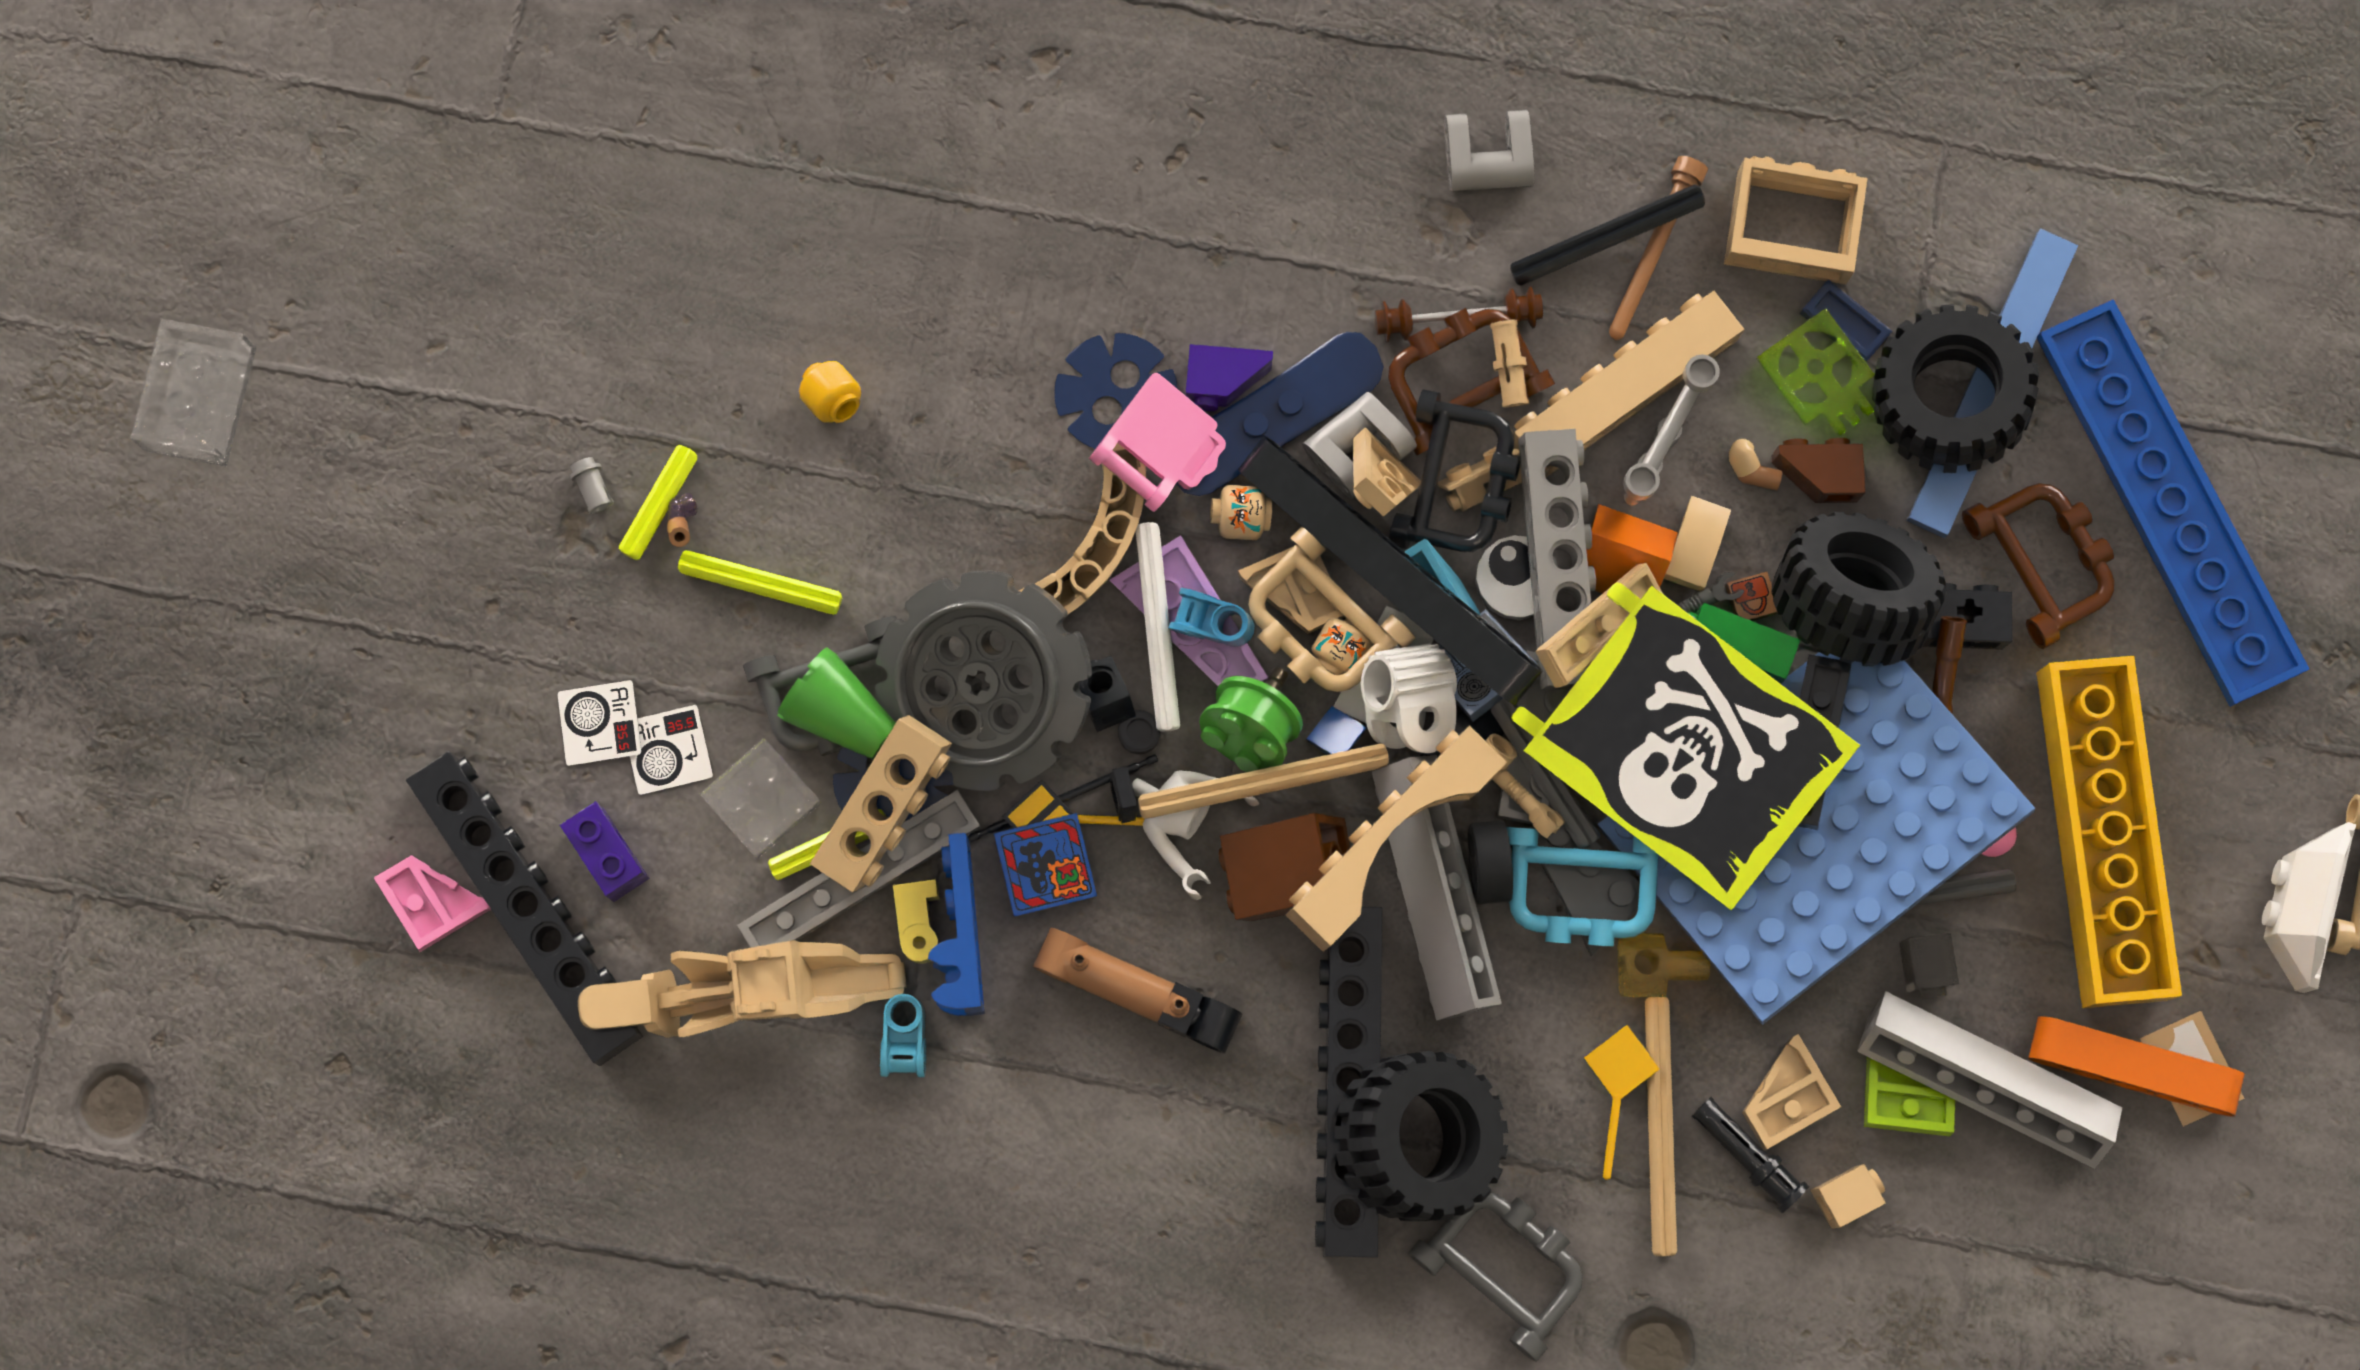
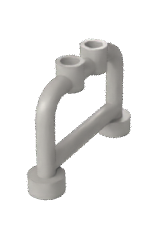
M1696 355L1685 366L1683 371L1685 385L1668 416L1663 418L1654 431L1655 440L1648 452L1639 458L1638 462L1627 471L1624 477V501L1626 504L1635 506L1640 500L1652 497L1660 484L1659 474L1663 468L1662 461L1669 448L1675 445L1680 438L1682 425L1700 392L1710 390L1719 378V365L1712 357Z

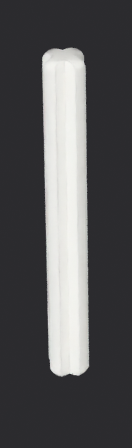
M1147 522L1138 524L1136 541L1155 721L1158 730L1173 731L1180 728L1171 632L1168 629L1170 623L1160 529L1158 524Z

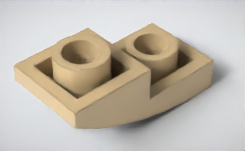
M1691 496L1664 579L1700 592L1705 589L1731 509Z

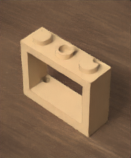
M1756 156L1744 158L1737 172L1724 264L1821 281L1830 280L1833 283L1846 285L1855 271L1868 178L1858 177L1855 172L1848 173L1845 169H1837L1832 172L1816 170L1814 165L1803 162L1791 165L1775 163L1774 159L1767 156L1765 158H1758ZM1751 185L1845 201L1838 253L1743 238Z

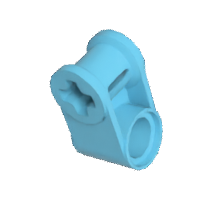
M895 995L885 1005L883 1038L880 1050L881 1077H888L889 1073H916L918 1077L925 1078V1009L922 1003L912 995ZM902 1002H910L916 1008V1018L908 1026H899L893 1018L894 1009ZM894 1056H913V1059H894Z

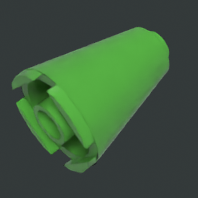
M826 647L807 666L810 670L803 678H798L782 701L777 711L779 713L777 716L783 719L784 722L873 760L896 722L840 657Z

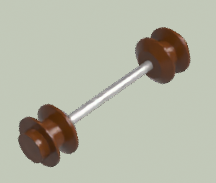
M1528 287L1525 296H1517L1513 288L1510 289L1504 298V306L1467 310L1469 315L1484 309L1499 310L1507 314L1512 320H1517L1518 324L1520 321H1528L1532 328L1536 327V320L1543 319L1541 295H1534L1532 287ZM1404 299L1400 300L1398 308L1389 309L1386 302L1382 301V310H1375L1377 335H1384L1386 343L1389 342L1391 335L1394 333H1400L1404 341H1407V338L1413 332V323L1441 321L1458 311L1412 315L1411 307Z

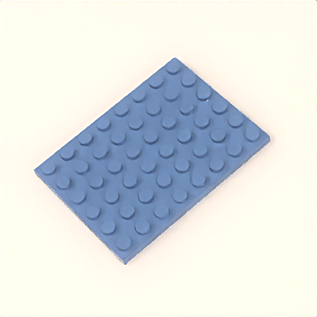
M1818 652L1815 655L1840 660V657L1834 656L1832 654L1826 656ZM1904 660L1887 666L1879 663L1874 667L1862 666L1861 662L1856 661L1852 663L1839 729L1860 744V746L1827 787L1818 830L1797 826L1732 910L1660 855L1658 856L1656 898L1762 1025L2035 812V807ZM1807 662L1787 676L1786 680L1781 684L1799 699ZM1609 816L1598 823L1599 829L1617 851L1633 852L1634 835ZM1634 870L1640 877V870Z

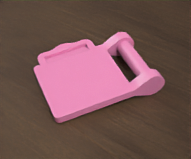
M1154 373L1148 378L1088 459L1097 466L1101 463L1146 499L1147 501L1144 505L1155 512L1166 500L1177 482L1184 489L1189 490L1196 487L1204 476L1212 473L1217 467L1218 457L1224 450L1226 442L1215 431L1218 425L1212 417L1164 377ZM1117 443L1162 479L1157 487L1113 451Z

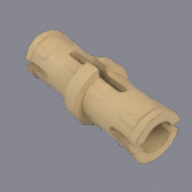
M1505 320L1490 324L1496 354L1493 369L1498 371L1503 401L1502 407L1504 408L1529 404L1523 367L1527 366L1526 357L1521 356L1517 320Z

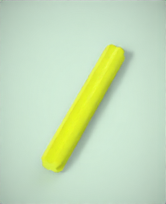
M689 550L682 552L678 563V570L682 574L832 615L837 614L842 601V595L839 591Z

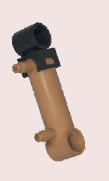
M1052 927L1049 929L1032 966L1034 969L1054 979L1072 984L1158 1023V1026L1223 1054L1226 1053L1243 1015L1238 1010L1224 1003L1203 996L1204 994L1177 982L1174 984L1094 948L1075 936Z

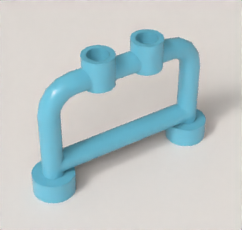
M1506 827L1509 842L1512 845L1513 896L1509 902L1510 912L1515 921L1525 929L1546 933L1545 942L1571 943V935L1589 936L1588 945L1614 946L1615 938L1635 937L1644 932L1652 923L1656 908L1659 855L1635 836H1633V852L1538 846L1539 832L1536 829ZM1528 863L1640 870L1637 914L1634 918L1627 921L1533 914L1526 906Z

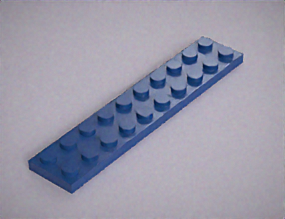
M2114 299L2040 332L2037 340L2229 706L2236 705L2310 670Z

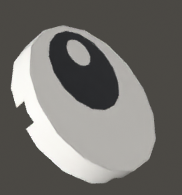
M1514 535L1496 541L1485 550L1476 569L1475 584L1480 597L1484 600V604L1490 611L1506 619L1523 620L1534 616L1527 537ZM1552 555L1553 562L1558 567L1556 558Z

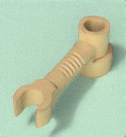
M1491 734L1485 741L1507 763L1488 783L1493 780L1528 814V818L1533 823L1535 829L1542 836L1548 838L1552 832L1556 833L1565 823V820L1557 811L1549 808L1545 803H1540L1507 771L1508 766L1517 757V752L1507 739L1497 734Z

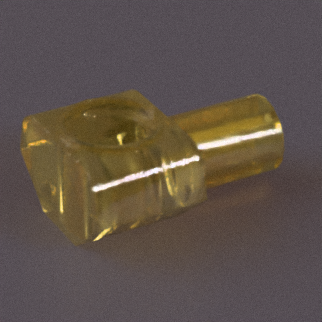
M1641 933L1635 937L1618 938L1619 992L1622 997H1666L1668 980L1709 979L1710 961L1701 951L1668 950L1663 933ZM1640 955L1649 959L1652 964V973L1650 975L1642 974L1637 970L1634 963L1635 956Z

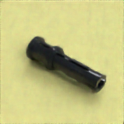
M1712 1097L1704 1102L1691 1116L1751 1173L1749 1176L1750 1183L1754 1187L1761 1186L1779 1204L1777 1209L1781 1213L1789 1209L1809 1188L1805 1181L1800 1183L1781 1164L1783 1159L1779 1155L1776 1156L1772 1153L1769 1156Z

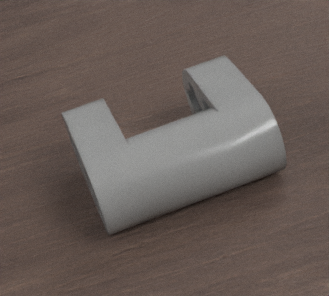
M1528 110L1506 112L1507 151L1471 153L1467 115H1445L1444 135L1450 191L1533 186L1534 159Z
M1370 392L1363 394L1302 443L1305 452L1314 464L1350 499L1356 496L1353 492V461L1347 455L1353 451V438L1365 427L1398 460H1402L1417 448V444L1407 428Z

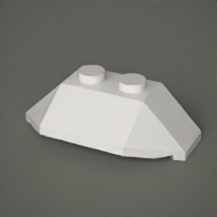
M2347 822L2331 829L2283 856L2282 860L2277 861L2273 869L2271 882L2276 887L2272 901L2269 900L2263 911L2262 924L2266 926L2263 938L2295 991L2306 993L2319 987L2321 971L2356 824Z

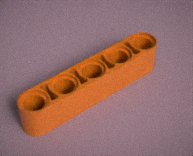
M2038 1016L2028 1056L2030 1061L2224 1116L2236 1115L2245 1075L2243 1072L2230 1067L2044 1016Z

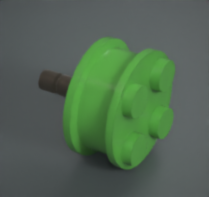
M1275 667L1265 683L1245 676L1225 678L1216 690V704L1206 707L1200 716L1199 724L1202 731L1200 736L1203 742L1234 761L1245 772L1282 765L1287 756L1286 744L1295 740L1303 728L1302 717L1298 709L1280 692L1281 687H1283L1289 676L1288 673L1280 667Z

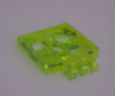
M1826 308L1756 358L1804 425H1807L1823 414L1835 432L1841 436L1847 430L1843 422L1838 418L1840 415L1844 414L1850 424L1855 426L1861 421L1852 409L1854 405L1857 404L1862 413L1867 417L1874 412L1873 407L1862 394L1859 387L1871 380L1875 374ZM1809 332L1826 333L1835 337L1838 341L1825 350L1813 349L1804 334ZM1789 345L1800 359L1799 368L1783 378L1779 373V360L1782 351ZM1848 354L1851 358L1852 372L1849 383L1842 388L1831 372L1833 364ZM1819 359L1823 362L1824 369L1820 374L1814 375L1808 371L1807 365L1810 360ZM1808 382L1817 383L1827 396V399L1822 403L1804 402L1799 400L1794 392Z

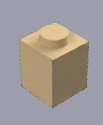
M1865 1164L1855 1166L1811 1189L1831 1229L1841 1228L1886 1203L1881 1195L1885 1192V1188L1880 1177L1873 1169L1867 1170Z

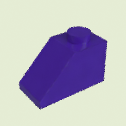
M1190 344L1185 396L1203 411H1216L1218 406H1229L1271 371L1273 351Z

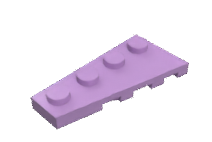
M1181 535L1161 547L1169 623L1175 621L1182 599L1179 595L1180 588L1195 590L1221 600ZM1139 562L1110 579V581L1144 614ZM1231 616L1225 620L1223 624L1225 635H1235L1240 631ZM1170 630L1171 641L1217 686L1225 678L1232 676L1250 677L1264 683L1268 680V675L1248 643L1234 647L1205 638L1203 640Z

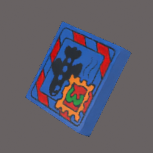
M1077 813L994 833L1014 917L1097 896Z

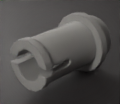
M588 457L570 466L572 473L569 477L571 481H576L588 507L589 514L601 512L614 504L599 472L602 469L600 463H595L593 457Z

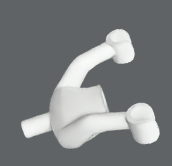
M1179 770L1175 771L1160 789L1139 778L1133 781L1132 787L1134 795L1140 797L1147 793L1217 778L1202 773ZM1253 796L1244 798L1251 806L1259 805V802ZM1210 805L1145 819L1143 822V830L1165 862L1183 879L1182 885L1184 890L1195 900H1199L1202 897L1198 892L1191 889L1192 884L1197 880H1203L1207 884H1211L1204 872L1193 869L1166 834L1181 836L1187 840L1190 839L1204 820Z

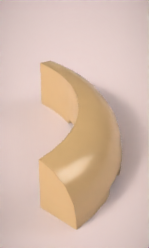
M1117 443L1113 451L1146 477V466ZM1103 464L1102 497L1093 526H1091L1074 555L1059 570L1035 583L1061 603L1068 614L1090 599L1116 570L1131 545L1144 504V498Z

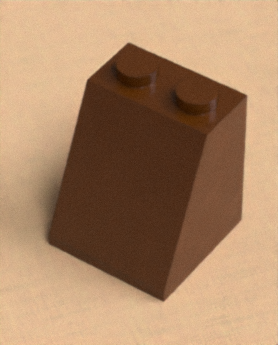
M1311 813L1221 835L1222 847L1219 849V861L1222 869L1227 873L1229 884L1226 894L1227 904L1230 911L1234 914L1235 920L1257 921L1286 915L1294 907L1289 901L1290 897L1306 881L1314 886L1324 876L1319 867L1336 850L1343 856L1350 849L1345 818Z

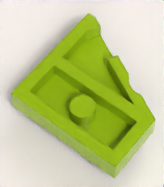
M1867 1057L1864 1127L1949 1137L1954 1133V1099Z

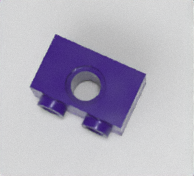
M596 801L560 824V827L605 896L612 902L617 901L650 879L605 809Z

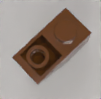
M1797 438L1783 441V445H1779L1771 455L1772 464L1779 470H1782V473L1815 503H1857L1866 493L1863 444H1850V439L1847 438L1828 439L1825 441V444H1809L1807 439Z

